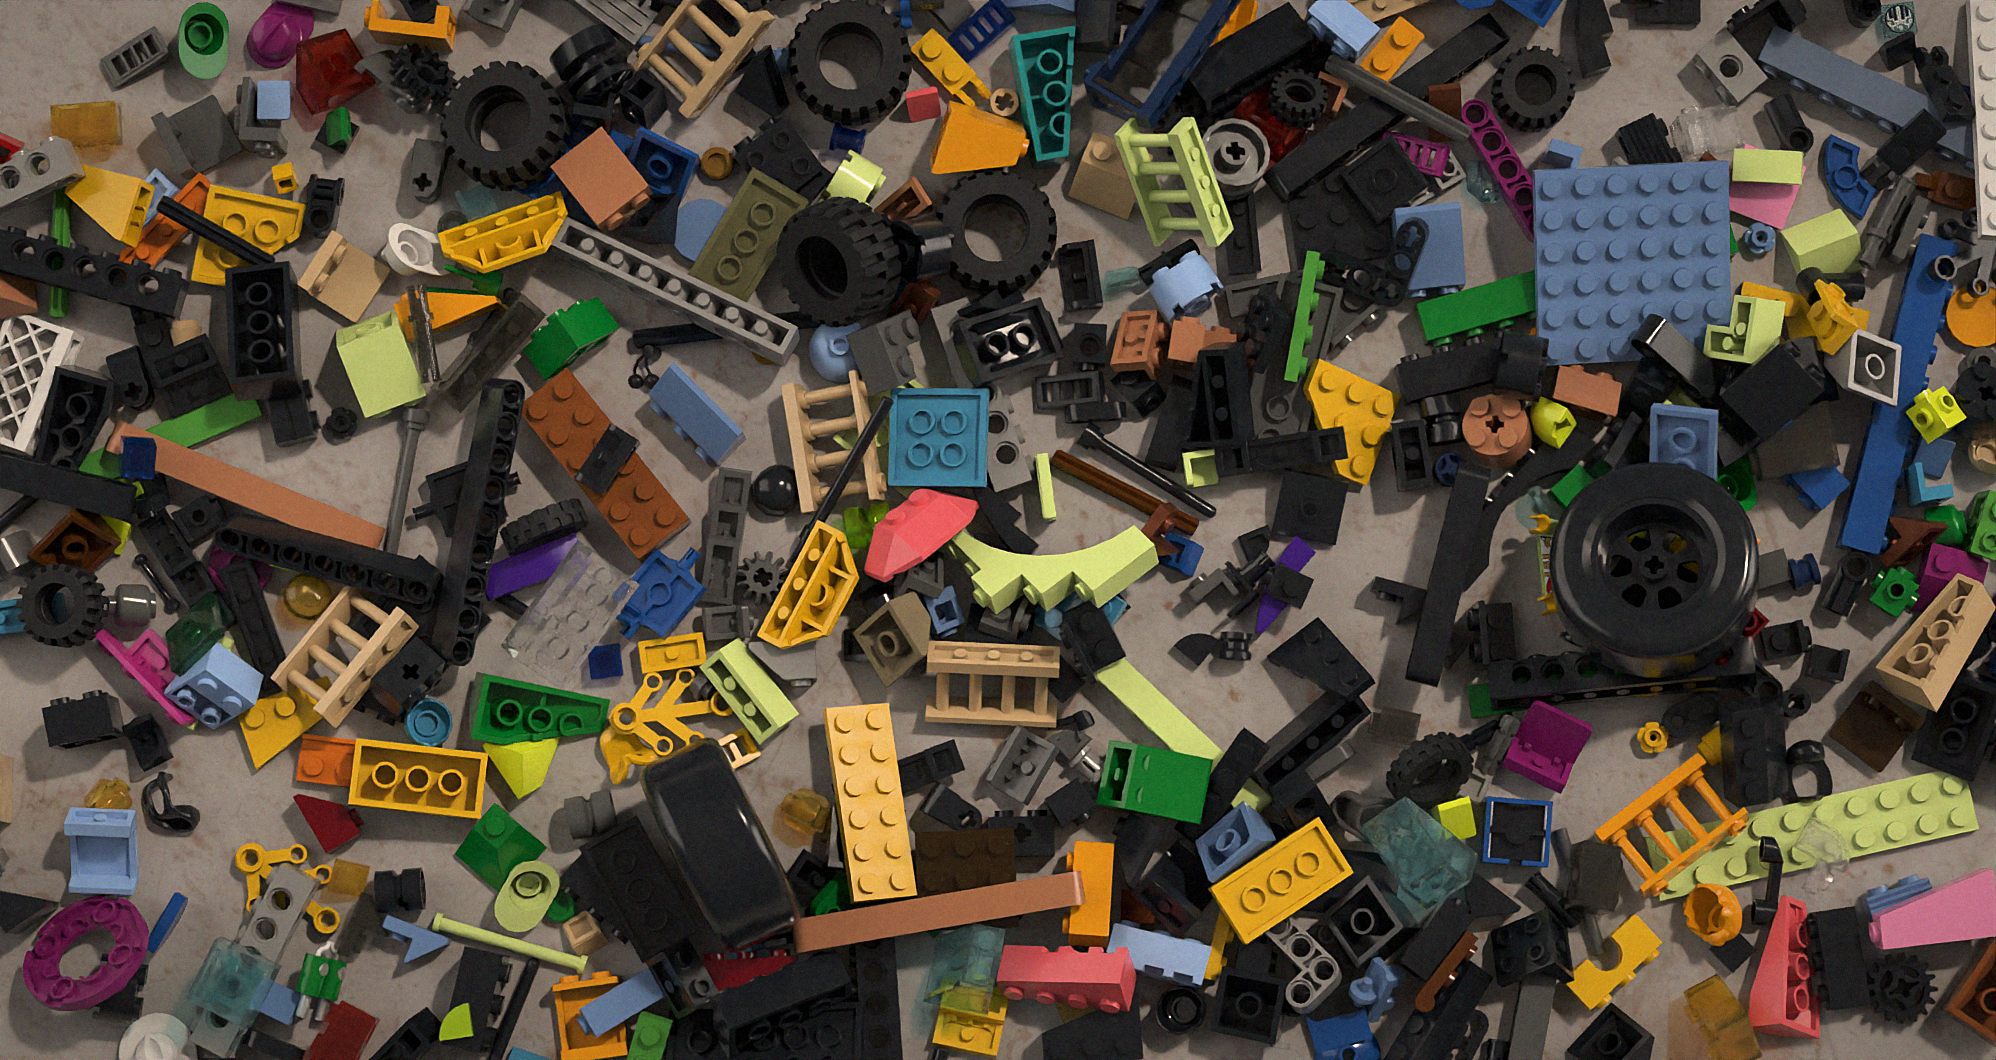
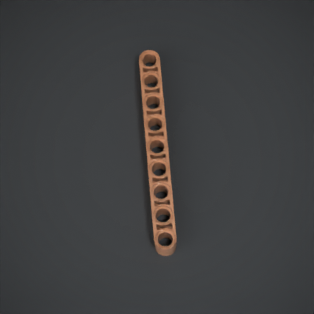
M117 420L105 449L297 528L375 549L379 548L386 531L381 526L120 420Z
M1081 870L801 918L791 927L795 953L1079 905L1086 903Z

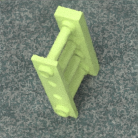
M1183 117L1168 134H1141L1136 119L1130 118L1114 134L1116 145L1120 151L1154 246H1160L1174 230H1201L1207 247H1218L1234 230L1194 117ZM1146 147H1171L1177 162H1151ZM1156 175H1181L1187 190H1161ZM1166 203H1191L1197 217H1171Z

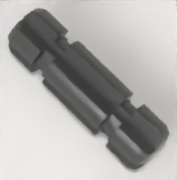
M1508 714L1503 715L1498 725L1501 728L1496 729L1485 751L1487 756L1484 755L1478 765L1481 772L1491 776L1497 773L1501 765L1498 762L1503 761L1514 739L1511 735H1515L1521 725L1516 717Z

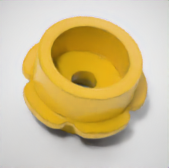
M1647 722L1645 727L1638 730L1637 741L1644 752L1660 753L1667 747L1669 734L1658 722ZM1651 735H1655V736H1656V740H1655V741H1652V740L1650 739V736H1651Z

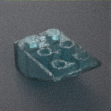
M1406 796L1362 825L1363 831L1401 889L1425 909L1431 908L1471 882L1478 854Z

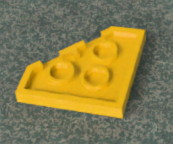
M210 184L203 217L268 254L273 255L274 252L300 237L306 203ZM199 235L191 280L223 287L225 286V269L252 265Z
M1314 358L1303 386V391L1315 413L1316 418L1314 421L1317 429L1344 426L1348 459L1329 461L1332 470L1338 476L1358 485L1367 486L1400 395L1322 359Z

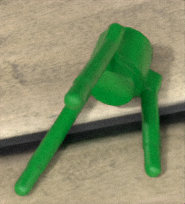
M446 264L444 270L473 280L472 288L478 289V291L440 287H423L422 291L497 297L504 274L497 272V270L485 274L477 271L475 274Z

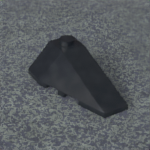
M76 365L55 366L35 459L78 470L111 413L117 382L103 373Z

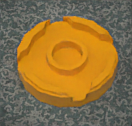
M1975 284L1977 291L1980 292L1981 288L1979 284ZM1966 285L1957 290L1946 304L1944 315L1948 332L1962 346L1973 349L1988 347L1996 342V289L1989 286V292L1986 295L1973 298L1968 294Z

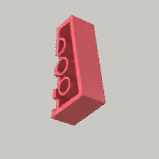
M1004 945L996 982L1001 995L1012 1000L1029 998L1048 1005L1059 1002L1078 1009H1084L1089 1006L1100 1008L1108 1013H1117L1119 1011L1129 1012L1137 974L1128 947H1116L1115 953H1103L1104 949L1102 947H1089L1088 953H1080L1071 946H1059L1055 952H1049L1044 946Z

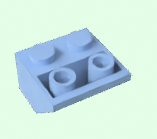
M1317 0L1307 11L1304 21L1316 36L1317 41L1325 40L1332 46V53L1349 60L1353 64L1380 32V28L1346 0Z
M213 640L191 655L166 688L164 695L214 730L256 705L264 675Z

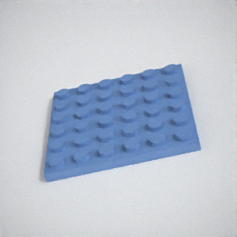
M1714 160L1532 170L1536 336L1549 339L1546 356L1548 358L1547 366L1640 361L1644 356L1632 346L1631 339L1649 314H1656L1667 320L1702 353L1707 324L1730 327L1729 161Z

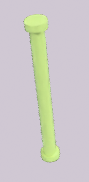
M438 912L432 926V931L439 933L441 930L577 970V974L584 975L589 956L586 955L577 957L444 918V914Z

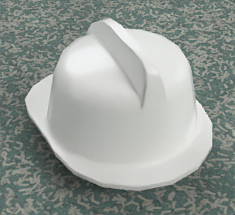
M404 223L394 224L389 229L388 243L381 253V258L387 261L396 272L404 276H411L420 272L443 276L450 273L444 270L446 264L454 267L456 261L444 256L438 235Z

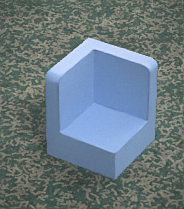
M258 81L257 120L262 125H268L269 120L290 119L291 100H295V87L291 81Z

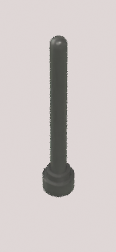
M404 407L402 421H405L404 427L407 428L385 546V551L393 554L398 553L420 431L424 430V425H428L429 411Z

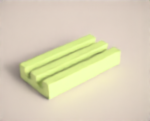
M1048 453L1037 454L1035 456L1042 517L1045 522L1056 521Z

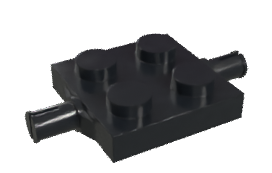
M468 461L426 475L425 478L430 489V503L412 508L416 521L435 515L441 521L447 538L453 537ZM517 471L509 475L507 489L522 484ZM505 503L501 519L509 517Z

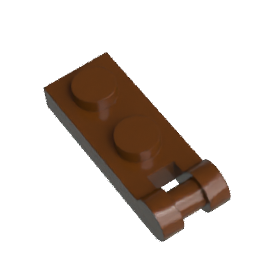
M1469 930L1463 932L1428 980L1422 984L1413 996L1412 1004L1416 1010L1421 1012L1431 1011L1435 1005L1434 995L1441 986L1447 989L1458 975L1454 969L1461 960L1467 963L1477 951L1478 947L1474 944L1478 937Z

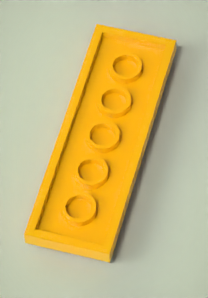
M889 703L826 708L823 710V718L851 904L914 898L917 896Z

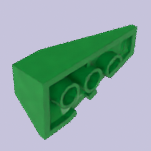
M476 672L469 703L470 738L505 745L515 742L603 732L610 700Z

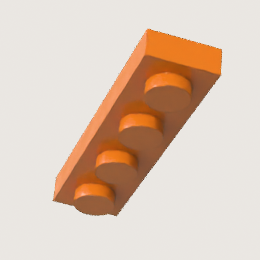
M199 172L173 200L203 216L209 185L212 183ZM158 213L141 231L137 247L133 248L127 245L118 254L120 256L119 261L131 264L132 259L144 261L151 264L150 269L153 270L191 230ZM126 272L118 273L125 281L127 280Z

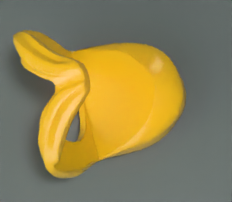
M608 726L600 737L601 751L610 768V780L614 785H619L626 779L631 764L646 766L657 759L656 753L652 749L645 747L634 733L620 735L611 726Z

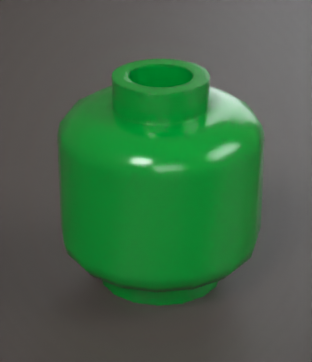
M1954 504L1928 508L1924 512L1925 520L1945 522L1949 527L1932 543L1947 547L1958 546L1963 542L1964 536L1968 535L1964 511L1958 510Z

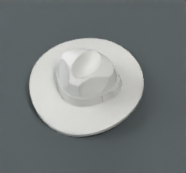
M153 1013L143 1016L139 1020L137 1019L125 1031L120 1042L119 1059L198 1060V1051L196 1044L189 1040L192 1034L183 1022L169 1014Z

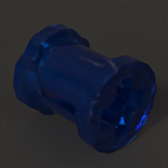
M835 122L829 150L835 151V149L849 151L851 149L862 155L867 130L856 131L841 127V123Z

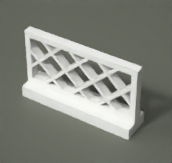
M27 314L5 318L0 330V356L3 352L12 349L17 363L3 370L0 365V382L5 392L0 395V402L7 399L13 412L0 419V426L16 420L19 429L14 441H11L4 437L0 427V444L36 457L55 366L74 365L85 337L67 328L56 326ZM17 318L25 321L29 333L14 340L11 330ZM33 325L39 326L41 328L35 330ZM48 331L57 333L54 345L43 350L37 336ZM32 339L37 354L22 360L17 346ZM40 359L44 368L42 374L30 380L25 366ZM20 369L25 384L10 390L5 376ZM28 389L31 397L30 403L27 407L18 411L13 396Z

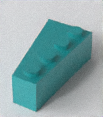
M1075 25L1014 35L1008 43L1026 134H1028L1027 139H1029L1028 149L1032 169L1062 165L1069 156Z

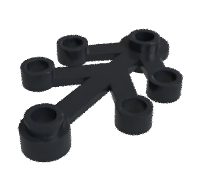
M1976 206L1965 210L1962 214L1963 223L1969 228L1977 226ZM1971 212L1976 216V222L1971 218ZM1949 218L1938 225V234L1941 238L1946 240L1957 238L1973 245V247L1953 257L1941 255L1932 259L1927 269L1928 276L1937 283L1947 282L1956 276L1958 268L1979 258L1975 278L1967 283L1966 288L1968 294L1973 298L1986 295L1990 288L1988 280L1996 251V241L1978 240V232L1959 225L1955 219ZM1946 225L1951 227V234L1947 231ZM1938 267L1941 269L1942 274L1939 273ZM1996 268L1991 272V279L1995 284ZM1976 283L1979 284L1981 288L1980 292L1977 291L1975 287Z

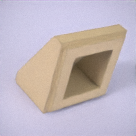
M586 910L561 924L574 951L579 957L582 955L587 956L608 944V940L599 923Z

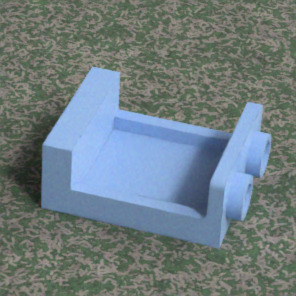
M70 807L64 822V835H69L71 879L68 884L69 892L81 895L112 894L117 897L133 895L140 879L136 810Z

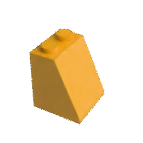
M949 100L929 160L931 172L945 174L1016 165L1018 157H1025L1029 145L1028 134L1025 132L1023 123Z

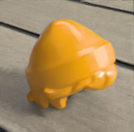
M1699 883L1692 889L1686 902L1683 903V914L1687 916V927L1705 942L1720 947L1738 935L1742 926V910L1737 897L1726 886L1713 883Z

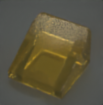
M336 858L328 890L363 898L370 866Z

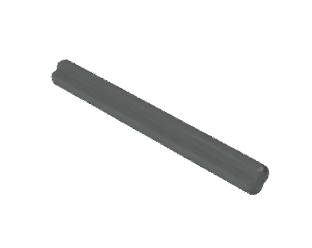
M1332 53L1325 63L1326 71L1461 144L1468 140L1472 131L1470 126L1341 56Z

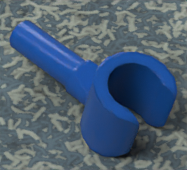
M625 603L622 613L618 614L616 619L620 621L621 626L627 625L632 628L638 622L641 611Z

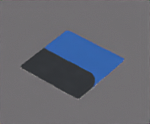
M1352 982L1338 985L1315 1010L1305 1014L1317 1053L1372 1038L1364 1006H1355L1354 1000L1348 993ZM1310 993L1300 997L1301 1003L1308 1001Z

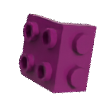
M1535 700L1524 716L1517 733L1513 736L1514 739L1501 766L1561 794L1566 786L1573 764L1589 739L1593 728L1590 724L1540 700Z

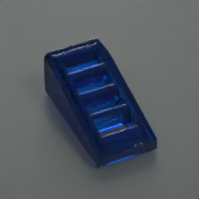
M989 0L946 40L968 64L1016 24V17L1001 0ZM995 10L1004 21L999 24L990 14L991 11ZM983 18L994 29L991 33L980 23ZM973 26L984 38L981 42L971 33L970 29ZM964 35L975 48L969 51L959 38Z

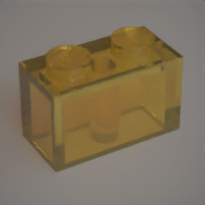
M116 101L50 105L52 136L62 137L71 141L76 153L82 152V148L94 147L95 151L114 150V145H123L121 106Z

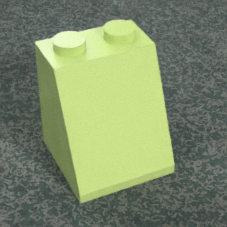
M395 309L336 331L337 349L365 418L372 415L373 418L383 417L392 411L391 408L402 404L404 407L413 406L421 402L422 397L426 396L423 378Z

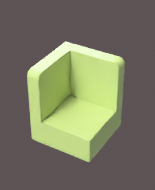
M1214 449L1182 453L1181 462L1186 489L1219 484Z

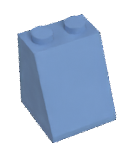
M1460 201L1395 208L1389 219L1393 241L1401 224L1411 217H1418L1424 220L1430 231L1429 238L1408 290L1407 299L1427 297V292L1439 291V296H1445L1459 292L1458 289H1463L1466 284ZM1413 226L1410 230H1406L1410 232L1409 240L1405 245L1411 247L1412 242L1419 236L1416 234L1417 228ZM1398 254L1394 258L1395 265L1399 269L1407 270L1410 268L1411 263L1407 256Z

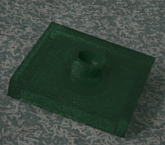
M208 591L165 632L171 671L179 677L183 676L225 636L218 596L211 591Z

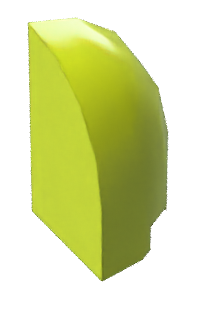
M1540 397L1538 403H1532L1530 422L1536 436L1545 443L1560 449L1577 425L1576 420L1568 408L1547 398Z

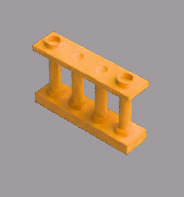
M1696 753L1594 831L1595 839L1603 849L1607 848L1610 844L1612 847L1616 846L1644 879L1645 883L1639 886L1640 894L1644 899L1648 898L1651 894L1653 897L1660 895L1668 888L1669 884L1667 882L1726 837L1730 835L1733 838L1747 827L1746 822L1749 821L1748 811L1743 807L1733 814L1704 779L1707 764L1699 753ZM1688 785L1690 788L1695 787L1723 821L1721 825L1709 834L1678 799L1680 796L1679 792ZM1662 805L1670 808L1697 841L1696 844L1683 854L1653 819V812ZM1635 825L1638 827L1642 826L1671 861L1670 864L1658 873L1652 870L1626 838L1628 836L1626 832Z

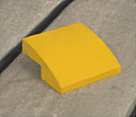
M946 977L932 1046L996 1060L1009 998L1001 995L998 987Z

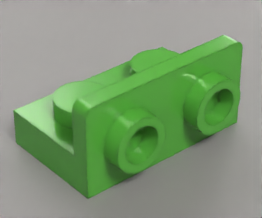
M1987 490L1977 492L1967 523L1968 535L1964 536L1959 550L1975 557L1981 556L1996 562V492Z

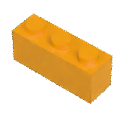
M1075 841L1074 852H1067L1066 871L1081 870L1086 903L1070 906V914L1063 913L1062 933H1068V945L1107 948L1114 843Z

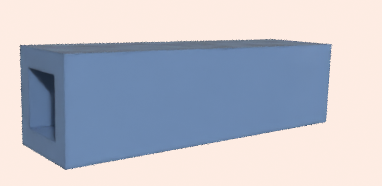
M649 968L577 1010L580 1017L576 1020L584 1034L587 1036L591 1033L595 1039L665 996Z

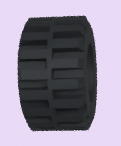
M1534 45L1532 49L1528 50L1527 47L1520 48L1517 53L1512 52L1498 68L1491 87V95L1494 96L1492 103L1494 108L1497 107L1499 109L1498 116L1501 119L1505 117L1509 121L1507 125L1513 128L1514 125L1520 127L1519 131L1523 132L1533 129V133L1540 132L1545 127L1549 129L1564 117L1571 106L1576 92L1574 90L1576 80L1575 77L1571 76L1573 70L1570 64L1566 66L1563 63L1565 58L1561 54L1558 57L1552 54L1553 49L1547 47L1543 51L1540 50V46ZM1526 73H1535L1544 77L1551 87L1552 95L1550 100L1543 105L1537 106L1525 103L1519 98L1515 90L1517 78Z
M65 564L46 565L47 568L40 567L34 570L36 576L29 575L24 580L28 585L26 588L20 587L18 594L23 595L22 601H17L16 608L22 609V613L17 616L19 622L26 623L23 627L27 634H34L32 639L37 642L65 648L82 646L85 644V640H93L96 637L94 631L102 630L105 624L101 622L102 617L107 618L109 612L104 610V604H109L108 596H102V592L106 589L102 583H96L98 577L93 573H88L87 569ZM67 587L74 597V610L71 617L65 623L59 625L52 615L51 604L55 594L60 589Z

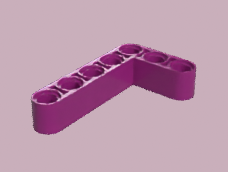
M1480 99L1469 100L1462 107V122L1472 128L1468 141L1525 237L1534 243V230L1532 228V222L1534 221L1533 180L1488 105ZM1471 109L1479 111L1482 115V121L1479 123L1470 122L1466 117V112ZM1485 137L1495 138L1499 145L1498 149L1495 151L1485 149L1482 139ZM1504 164L1512 166L1515 176L1510 179L1502 177L1499 173V166ZM1519 192L1527 193L1531 197V205H1519L1516 202L1515 194Z

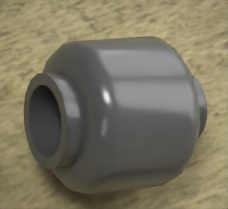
M120 584L116 587L114 595H108V615H114L115 623L118 626L143 627L149 623L150 619H155L156 594L151 593L147 585Z

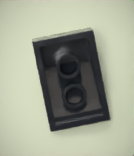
M1962 668L1938 711L1935 712L1928 709L1925 717L1926 720L1922 725L1911 760L1973 783L1996 729V679Z

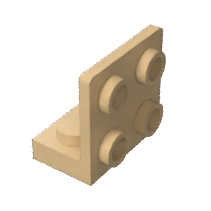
M332 230L297 285L302 291L350 321L358 323L391 270L348 243L343 236Z

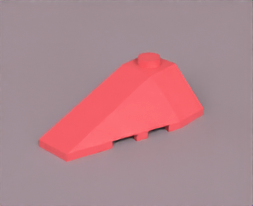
M1788 895L1781 896L1752 986L1748 1009V1027L1767 1035L1819 1039L1821 1005L1818 995L1813 996L1811 976H1816L1813 965H1810L1807 955V947L1810 946L1811 939L1807 931L1806 903Z

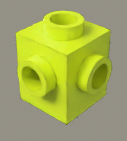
M1945 386L1934 392L1927 388L1913 398L1916 404L1906 411L1913 425L1928 444L1943 436L1967 418Z

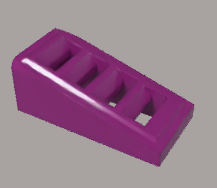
M1387 130L1384 132L1382 140L1392 133L1405 151L1407 146L1410 147L1408 155L1423 175L1442 178L1451 147ZM1420 149H1423V150H1422V153H1421V156H1420L1419 163L1416 164V160H1417L1419 151H1420ZM1435 151L1432 165L1428 167L1431 152Z

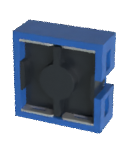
M1486 796L1484 799L1480 863L1507 865L1509 860L1519 861V866L1547 868L1549 865L1553 801Z

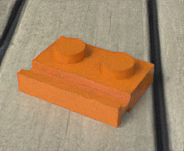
M302 734L296 781L350 787L356 740Z

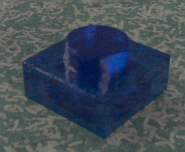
M620 643L587 647L591 680L624 676Z

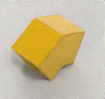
M292 162L271 167L273 180L279 194L298 190L299 183Z

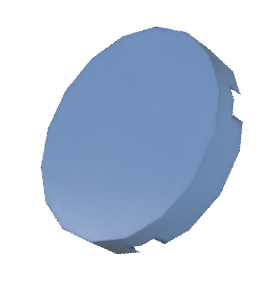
M696 199L687 202L678 210L674 246L684 258L695 262L725 213L726 208L711 199Z

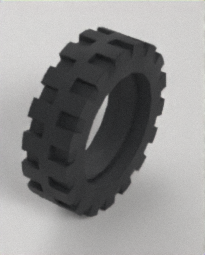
M572 498L568 501L563 500L557 504L553 503L545 508L534 510L528 515H523L517 518V521L508 523L499 533L509 556H514L577 533L590 522L579 498Z
M1438 732L1437 735L1428 734L1424 736L1423 740L1412 742L1410 744L1411 747L1407 750L1403 749L1398 754L1400 757L1391 763V770L1386 773V779L1388 780L1386 781V786L1398 804L1406 811L1410 812L1413 809L1414 812H1422L1425 808L1430 810L1438 803H1445L1449 800V796L1452 794L1456 795L1461 790L1460 786L1467 783L1469 780L1468 774L1473 771L1474 766L1471 763L1474 762V759L1459 737H1456L1451 732L1448 735L1445 732ZM1447 760L1440 771L1430 779L1419 784H1413L1416 777L1427 767L1438 761Z

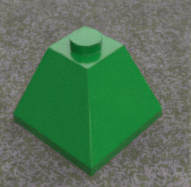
M494 803L471 829L455 852V855L496 891L500 892L510 871L516 865L522 862L537 860L547 849V846L500 805Z

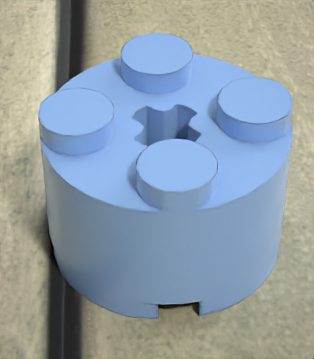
M1196 250L1185 254L1179 260L1180 263L1173 268L1163 267L1152 275L1154 283L1149 291L1170 324H1173V320L1177 317L1180 320L1181 316L1194 317L1212 305L1210 298L1215 293L1220 298L1225 292L1224 286L1203 255H1198Z

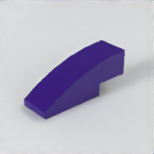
M576 534L549 542L492 564L486 590L487 601L546 583L550 579L583 568L587 563Z
M1296 535L1274 568L1276 569L1278 563L1281 562L1286 567L1300 572L1316 552ZM1265 586L1256 618L1255 633L1259 637L1287 606V604L1265 595L1267 586Z

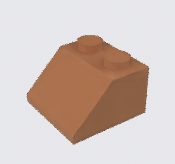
M1577 364L1559 365L1555 370L1547 399L1568 408L1573 415L1604 424L1610 423L1616 417L1622 383L1616 382V377L1608 373L1597 372L1596 375L1583 372L1584 367Z

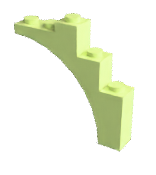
M1135 525L1116 537L1093 547L1056 555L1036 556L1007 552L990 547L970 537L962 530L944 544L947 554L954 561L959 559L963 563L965 571L971 577L975 588L972 594L976 601L983 608L988 606L996 615L1024 594L1032 604L1039 603L1046 611H1049L1074 591L1083 601L1089 600L1097 608H1100L1159 563L1155 545Z

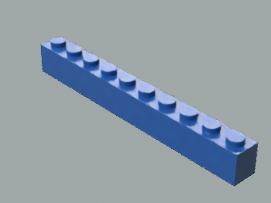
M1920 233L1915 238L1918 242L1909 259L1889 341L1902 346L1897 407L1891 408L1876 401L1872 403L1835 548L1849 552L1864 553L1871 558L1878 556L1880 551L1884 552L1888 544L1889 533L1885 532L1887 522L1890 520L1889 517L1895 516L1897 502L1893 501L1896 489H1901L1905 478V471L1901 470L1904 457L1909 458L1913 447V439H1909L1912 426H1915L1906 414V411L1916 404L1913 398L1928 388L1929 377L1925 376L1928 364L1932 365L1937 353V346L1933 345L1936 333H1941L1945 322V315L1941 314L1944 302H1949L1953 291V284H1950L1949 281L1937 283L1930 279L1927 269L1930 261L1938 256L1949 255L1953 257L1959 254L1957 252L1959 243ZM1938 267L1939 273L1942 274L1941 269Z

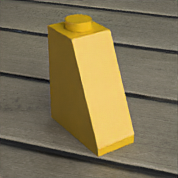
M81 164L86 177L66 185L64 193L112 237L130 247L136 248L155 186L140 178Z

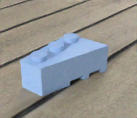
M1122 920L1121 924L1114 923L1106 953H1115L1116 947H1128L1136 974L1178 986L1191 987L1198 991L1203 982L1212 949L1211 946L1204 945L1203 942L1190 938H1185V940L1174 938L1171 933L1158 929H1153V932L1141 930V925L1127 920Z

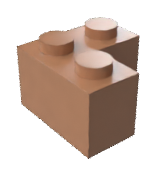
M1181 316L1180 321L1173 320L1165 367L1195 372L1200 349L1213 343L1236 342L1237 335L1230 334L1229 328L1212 326L1211 331L1205 330L1206 325L1199 324L1200 319Z

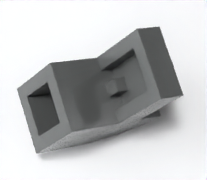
M21 530L0 539V582L12 575L19 577L40 564L28 557V552L37 544L30 532Z

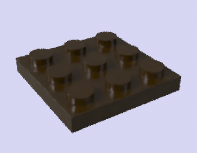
M1014 828L915 832L918 898L1016 881ZM1018 915L928 931L1019 927Z

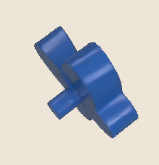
M899 0V11L891 12V14L893 13L896 18H900L902 29H912L910 0Z

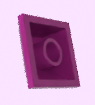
M1930 543L1923 550L1915 582L1919 585L1916 593L1920 596L1911 610L1923 613L1957 573L1977 580L1983 585L1989 563L1965 551Z

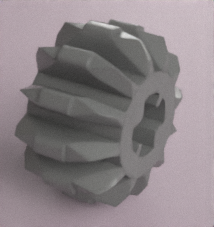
M757 551L754 552L756 563L752 564L749 559H743L744 565L749 568L748 571L737 570L736 574L738 576L747 578V580L738 582L737 588L744 589L750 587L744 593L743 598L748 600L756 594L754 600L756 606L761 605L763 596H766L768 605L772 606L774 601L771 595L775 593L778 596L780 592L779 587H782L785 582L781 578L788 576L790 569L785 568L778 571L785 562L782 557L772 564L773 552L768 551L765 561H762L761 555ZM761 571H765L767 575H773V579L768 580L769 585L763 587L760 582L755 583V577L760 578L758 573Z

